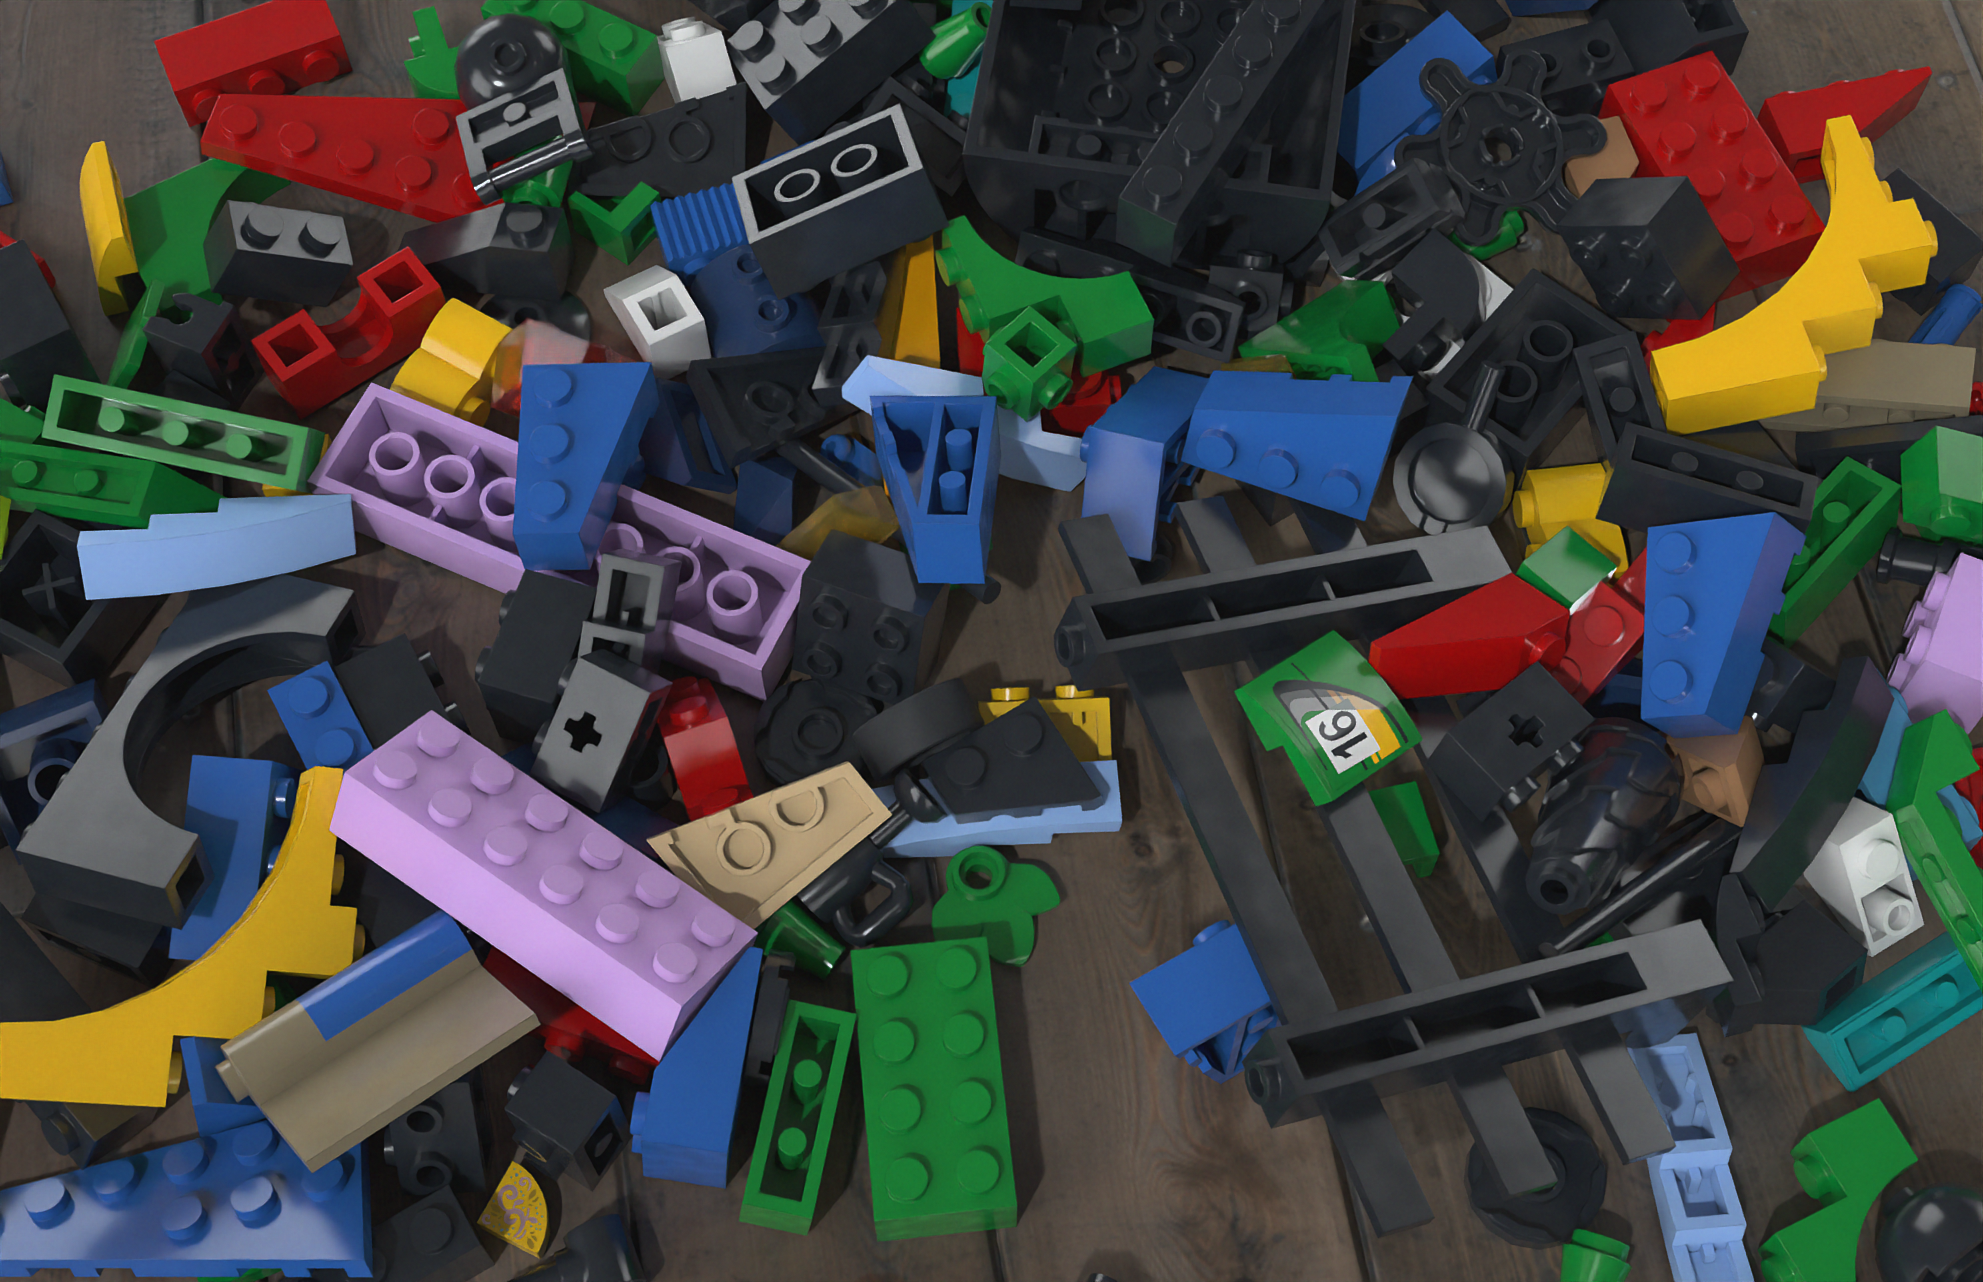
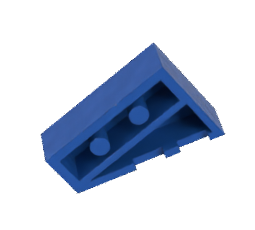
M1213 370L1193 410L1181 462L1365 521L1381 481L1413 377L1392 376L1390 383L1357 382L1352 380V375L1332 374L1329 381L1294 380L1292 373Z

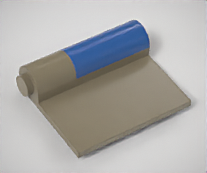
M440 909L221 1045L220 1048L226 1060L216 1065L215 1068L234 1099L239 1102L250 1096L311 1173H314L541 1024L531 1009L480 965L459 926L448 913Z

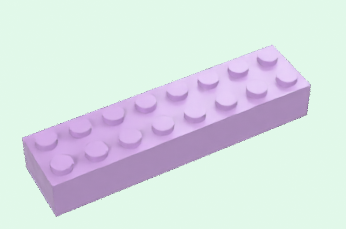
M371 382L307 482L313 495L351 494L354 528L359 533L505 594L510 589L516 590L525 569L513 537L518 442ZM621 484L617 493V506L590 570L536 571L597 588L602 553L621 548L682 561L662 660L705 678L708 677L712 681L765 702L775 690L794 653L801 580L804 571L811 561Z

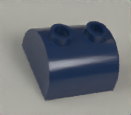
M749 244L727 251L712 260L698 273L691 284L689 295L705 320L709 348L713 358L826 346L817 329L824 309L814 288L806 292H796L778 300Z

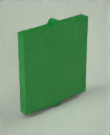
M156 279L151 281L127 321L110 369L108 386L126 389L140 368L148 342L142 329L150 317H155L165 286L164 282Z

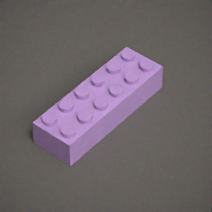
M433 710L426 713L344 773L329 831L659 1062L670 1051L746 950L752 947L758 932Z

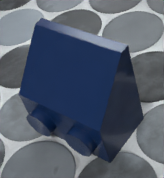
M95 678L0 714V827L18 865L22 863L16 849L20 844L24 830L39 817L54 795L62 775L72 769L90 743L95 727L100 722L105 721L110 714Z

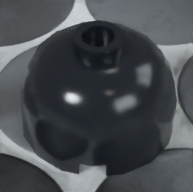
M517 13L490 16L473 26L459 44L454 64L457 92L467 111L561 68L565 70L572 83H574L569 54L556 33L536 18Z
M1962 1182L1933 1183L1919 1191L1909 1186L1896 1193L1887 1202L1881 1213L1886 1221L1878 1233L1875 1261L1883 1282H1983V1190L1981 1188Z

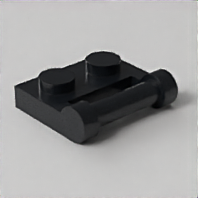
M563 68L456 116L470 178L477 195L484 205L502 199V191L573 159L577 163H581L596 155L593 144L586 132L573 83ZM563 134V137L495 168L492 166L543 141Z

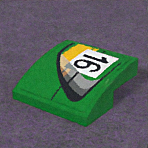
M1334 630L1325 633L1234 690L1266 751L1280 746L1284 747L1315 806L1332 802L1423 740L1412 719L1382 677L1349 642Z

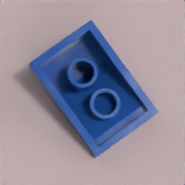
M749 947L656 1067L650 1093L637 1091L630 1126V1134L633 1135L631 1152L642 1154L643 1176L726 1189L744 1087L743 1078L760 994L763 949Z

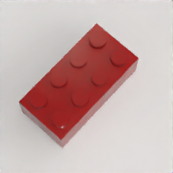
M1712 50L1608 85L1597 119L1601 120L1620 116L1639 160L1634 178L1688 176L1740 270L1715 303L1793 276L1808 260L1826 226Z

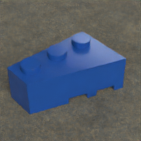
M1448 10L1344 96L1335 165L1356 187H1358L1360 180L1376 158L1405 132L1409 135H1425L1432 133L1440 125L1438 111L1420 91V70L1428 61L1434 58L1451 60L1459 67L1469 81L1478 85H1489L1498 80L1493 55Z
M651 362L523 365L513 537L524 569L532 571L590 570L617 506L619 488L628 467L633 468L639 453L638 443L649 417L654 418L660 403Z
M1154 366L1136 384H1132L1127 393L1115 404H1111L1106 413L1093 425L1090 424L1084 432L1080 446V459L1082 462L1087 463L1081 518L1108 514L1127 555L1130 557L1151 561L1157 549L1155 538L1158 521L1171 523L1175 516L1173 510L1177 503L1170 502L1178 484L1191 486L1200 470L1199 467L1181 462V457L1193 410L1209 378Z
M869 396L876 455L918 582L985 584L1001 461L997 396Z
M1776 512L1648 527L1641 719L1673 738L1733 735L1739 732L1765 654L1760 652L1772 615H1779L1786 595L1781 590L1793 555L1800 556L1807 537Z
M192 755L184 830L200 836L215 877L183 929L172 928L169 958L197 960L241 917L272 870L291 825L301 773L305 772L304 770L267 760Z
M1221 920L1207 927L1193 940L1194 947L1129 983L1173 1054L1179 1059L1184 1056L1192 1067L1198 1065L1203 1074L1219 1084L1245 1070L1242 1064L1243 1059L1267 1029L1282 1026L1236 923L1231 925L1228 920Z

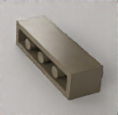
M1871 339L1870 346L1824 355L1827 377L1825 381L1819 382L1815 409L1756 421L1765 429L1812 433L1969 416L1976 348L1952 346L1942 343L1932 345Z

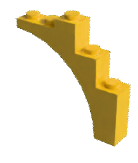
M1851 115L1826 120L1820 161L1830 194V216L1827 226L1808 260L1776 294L1742 318L1700 338L1651 351L1649 376L1668 434L1679 436L1815 409L1819 382L1825 381L1827 377L1824 355L1870 346L1875 319L1881 318L1883 314L1881 293L1925 284L1930 258L1935 257L1938 251L1935 228L1931 221H1923L1913 198L1893 202L1889 184L1887 181L1879 182L1875 173L1874 152L1868 137L1860 138Z
M315 766L301 773L291 825L269 876L241 917L200 958L154 989L102 1011L56 1021L0 1023V1099L166 1107L167 1093H177L182 1072L181 1051L172 1050L173 1037L188 1038L196 1036L231 1040L274 1013L275 990L274 987L265 986L267 974L329 979L361 959L364 951L365 931L363 925L356 924L357 908L330 905L331 895L339 894L344 876L343 855L335 854L337 836L329 831L342 784L343 769Z

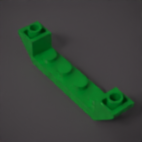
M0 439V495L11 499L10 510L33 513L37 509L51 516L148 529L151 515L218 512L220 498H227L158 462Z
M1944 709L1905 728L1885 811L1893 814L1903 852L1983 994V869L1975 864L1961 839L1962 829L1957 817L1948 807L1942 805L1936 794L1937 791L1980 770L1972 755V744L1967 733L1960 725L1953 722L1947 709Z

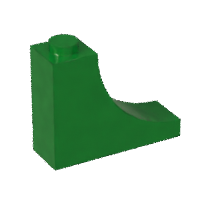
M212 158L124 198L139 271L138 274L146 288H148L153 279L165 283L158 305L162 318L169 319L170 322L178 325L184 324L191 319L193 315L191 311H182L175 305L172 299L174 294H193L217 305H221L225 301L223 294L211 293L203 249L204 240L227 200L254 202L260 205L277 191L291 185L290 180Z
M1346 279L1243 343L1238 349L1248 372L1292 373L1294 380L1329 381L1332 374L1352 375V380L1357 382H1379L1372 360L1384 350L1382 345L1400 328L1395 315L1396 306L1393 298L1385 289L1383 281Z

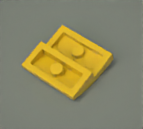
M105 141L92 143L85 156L79 184L81 206L100 303L105 316L129 311L122 275L139 271L120 178Z

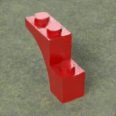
M1647 547L1615 585L1600 581L1569 618L1564 639L1566 642L1565 654L1559 664L1549 673L1584 709L1611 679L1643 650Z
M682 677L670 681L673 684L657 719L656 726L667 751L690 822L753 798L754 796L746 778L728 717L709 678L697 680L695 677Z

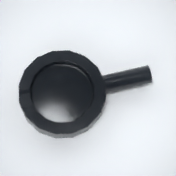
M1485 360L1481 362L1461 420L1451 419L1424 427L1406 441L1396 458L1393 485L1398 504L1412 524L1431 535L1481 526L1488 527L1500 519L1511 501L1515 477L1510 456L1498 438L1485 429L1506 370L1505 367L1498 363Z

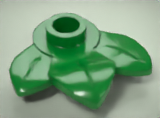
M987 846L965 848L958 852L949 862L946 870V886L948 891L939 899L932 910L931 924L934 941L987 936L990 958L1007 966L1022 967L1030 958L1034 946L1032 916L1046 913L1059 906V894L1050 877L1034 865L1008 863L1000 852ZM981 872L988 875L991 882L983 889H975L967 883V879L973 873Z

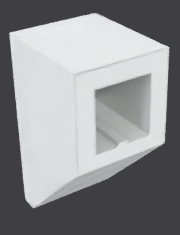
M694 17L682 18L662 25L664 35L657 38L664 77L675 103L694 97L699 99L725 91L727 90L726 87L737 84L720 30L703 23V21H695Z
M655 265L603 289L606 299L643 361L652 363L655 380L657 378L668 380L687 371L691 360L711 358L705 320L676 274Z
M1853 797L1826 842L1803 873L1804 877L1849 935L1868 949L1867 955L1873 957L1922 927L1924 922L1893 814Z

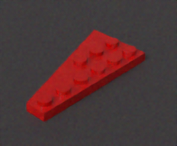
M219 94L200 140L202 155L435 223L505 203L502 198L491 204L484 205L474 189L456 121V116L467 112L460 99ZM578 102L586 131L590 130L595 117L596 102ZM512 156L493 164V168L510 161ZM568 182L560 208H564L568 196Z

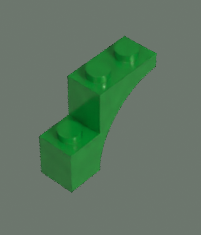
M965 215L949 220L950 226L942 229V249L937 250L935 253L940 274L947 286L956 285L962 297L959 299V307L966 328L970 334L979 332L984 344L987 343L989 338L999 328L1008 325L1027 307L1031 306L1077 344L1074 362L1082 378L1151 354L1154 318L1129 271L1111 276L1085 279L1049 276L1031 271L1001 256L979 237Z
M1880 1098L1808 1133L1791 1150L1790 1154L1795 1160L1793 1164L1794 1172L1799 1184L1811 1198L1819 1199L1824 1208L1776 1232L1757 1250L1763 1259L1761 1261V1270L1766 1282H1856L1855 1258L1858 1238L1871 1205L1886 1185L1898 1179L1919 1160Z

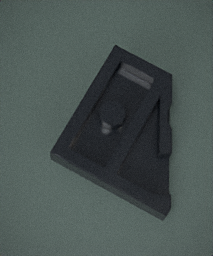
M1035 696L921 762L924 773L957 824L990 821L998 815H1009L1014 818L1041 816V809L1081 805L1082 811H1090L1103 805L1100 792Z

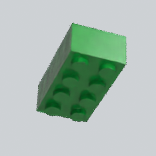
M987 936L850 950L874 1222L878 1242L1017 1227V1200Z

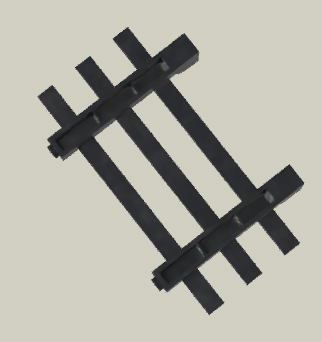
M1223 496L1178 502L1173 511L1203 575L1141 585L1108 514L1061 521L1057 528L1087 595L1072 598L1053 636L1057 659L1063 667L1068 668L1078 692L1124 683L1128 684L1282 1025L1267 1029L1243 1059L1242 1064L1245 1069L1244 1076L1247 1090L1253 1101L1261 1105L1271 1129L1323 1115L1378 1239L1429 1224L1435 1218L1380 1099L1446 1081L1503 1201L1550 1188L1558 1182L1502 1067L1504 1065L1565 1049L1623 1166L1661 1155L1674 1149L1676 1144L1625 1045L1628 1048L1640 1049L1669 1042L1734 981L1701 919L1541 960L1538 952L1540 944L1564 927L1557 914H1552L1537 906L1527 893L1525 876L1530 861L1503 808L1501 807L1484 822H1481L1425 764L1446 732L1458 724L1446 697L1439 695L1400 699V703L1423 738L1421 742L1413 746V749L1522 965L1463 980L1459 979L1362 781L1332 802L1315 806L1404 995L1339 1011L1182 672L1245 661L1253 678L1332 630L1336 631L1346 641L1358 639L1369 659L1371 642L1512 573L1489 528L1481 526L1367 546L1353 517L1286 496L1316 555L1256 565Z

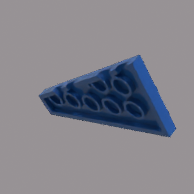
M264 1120L87 1167L84 1170L80 1169L1 1190L0 1277H32L42 1268H70L75 1277H100L104 1268H131L136 1277H241L250 1268H281L286 1277H312L314 1268H344L348 1277H373L369 1138L367 1137L314 1173H311L271 1122Z

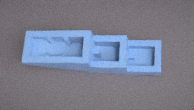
M870 355L864 358L842 386V398L870 415L872 414L869 396H984L982 377ZM997 405L1001 447L999 474L1071 492L1085 478L1087 463L1082 462L1080 459L1081 438L1042 431L1040 411L1026 422L1013 410H1005Z
M351 494L220 498L218 512L155 514L150 516L148 529L80 531L77 550L86 600L161 595L226 586L294 572L356 554V537Z
M1117 760L1080 762L1102 796L1103 805L1095 810L1082 811L1081 805L1041 809V816L1014 818L1009 815H998L990 821L964 824L956 823L929 779H921L919 781L940 803L948 816L938 823L923 824L913 820L882 848L885 852L884 858L955 856L961 850L973 846L1051 843L1053 833L1119 831L1122 824ZM894 785L872 789L887 808L896 801L893 791Z
M1678 1034L1669 1042L1647 1048L1632 1049L1627 1047L1631 1059L1676 1144V1147L1670 1152L1647 1158L1651 1185L1674 1282H1755L1742 1242L1747 1224L1728 1166L1733 1148L1697 1034Z

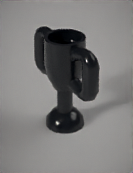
M904 767L895 777L893 791L896 801L887 808L892 813V816L796 894L823 922L829 924L833 921L835 928L845 942L859 948L875 944L908 915L914 902L910 883L902 874L883 861L885 852L882 848L913 820L923 824L938 823L948 816L927 788ZM871 881L888 888L891 894L860 923L856 924L851 914L850 904L865 891Z

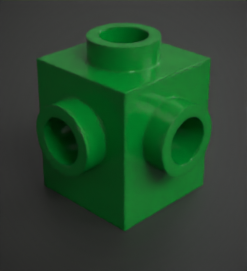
M1031 306L1027 307L1012 322L999 328L989 338L983 348L982 354L985 357L981 380L988 396H997V405L1005 410H1013L1026 422L1043 407L1052 410L1064 400L1072 388L1073 380L1070 377L1077 344Z

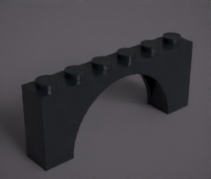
M285 574L226 586L190 590L187 602L172 624L160 633L156 647L138 673L133 674L129 678L123 695L105 721L100 722L95 727L90 743L72 769L64 773L60 778L56 791L36 821L29 824L24 830L16 852L35 892L182 930L215 876L200 836L166 822L155 815L140 800L141 780L149 756L163 735L183 715L203 701L232 687L269 677L299 675L325 661H328L335 677L338 679L339 677L334 667L351 659L355 648L359 646L366 635L355 591Z

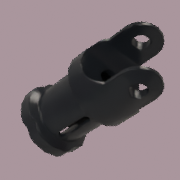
M1891 527L1881 551L1876 581L1887 585L1893 579L1928 587L1934 573L1938 571L1947 574L1960 553L1983 561V549L1951 540H1945L1942 545L1908 538L1903 536L1901 529Z

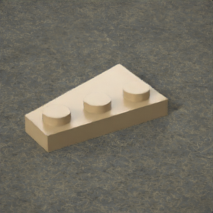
M847 761L649 837L647 842L677 878L754 930L892 816V813L851 763Z

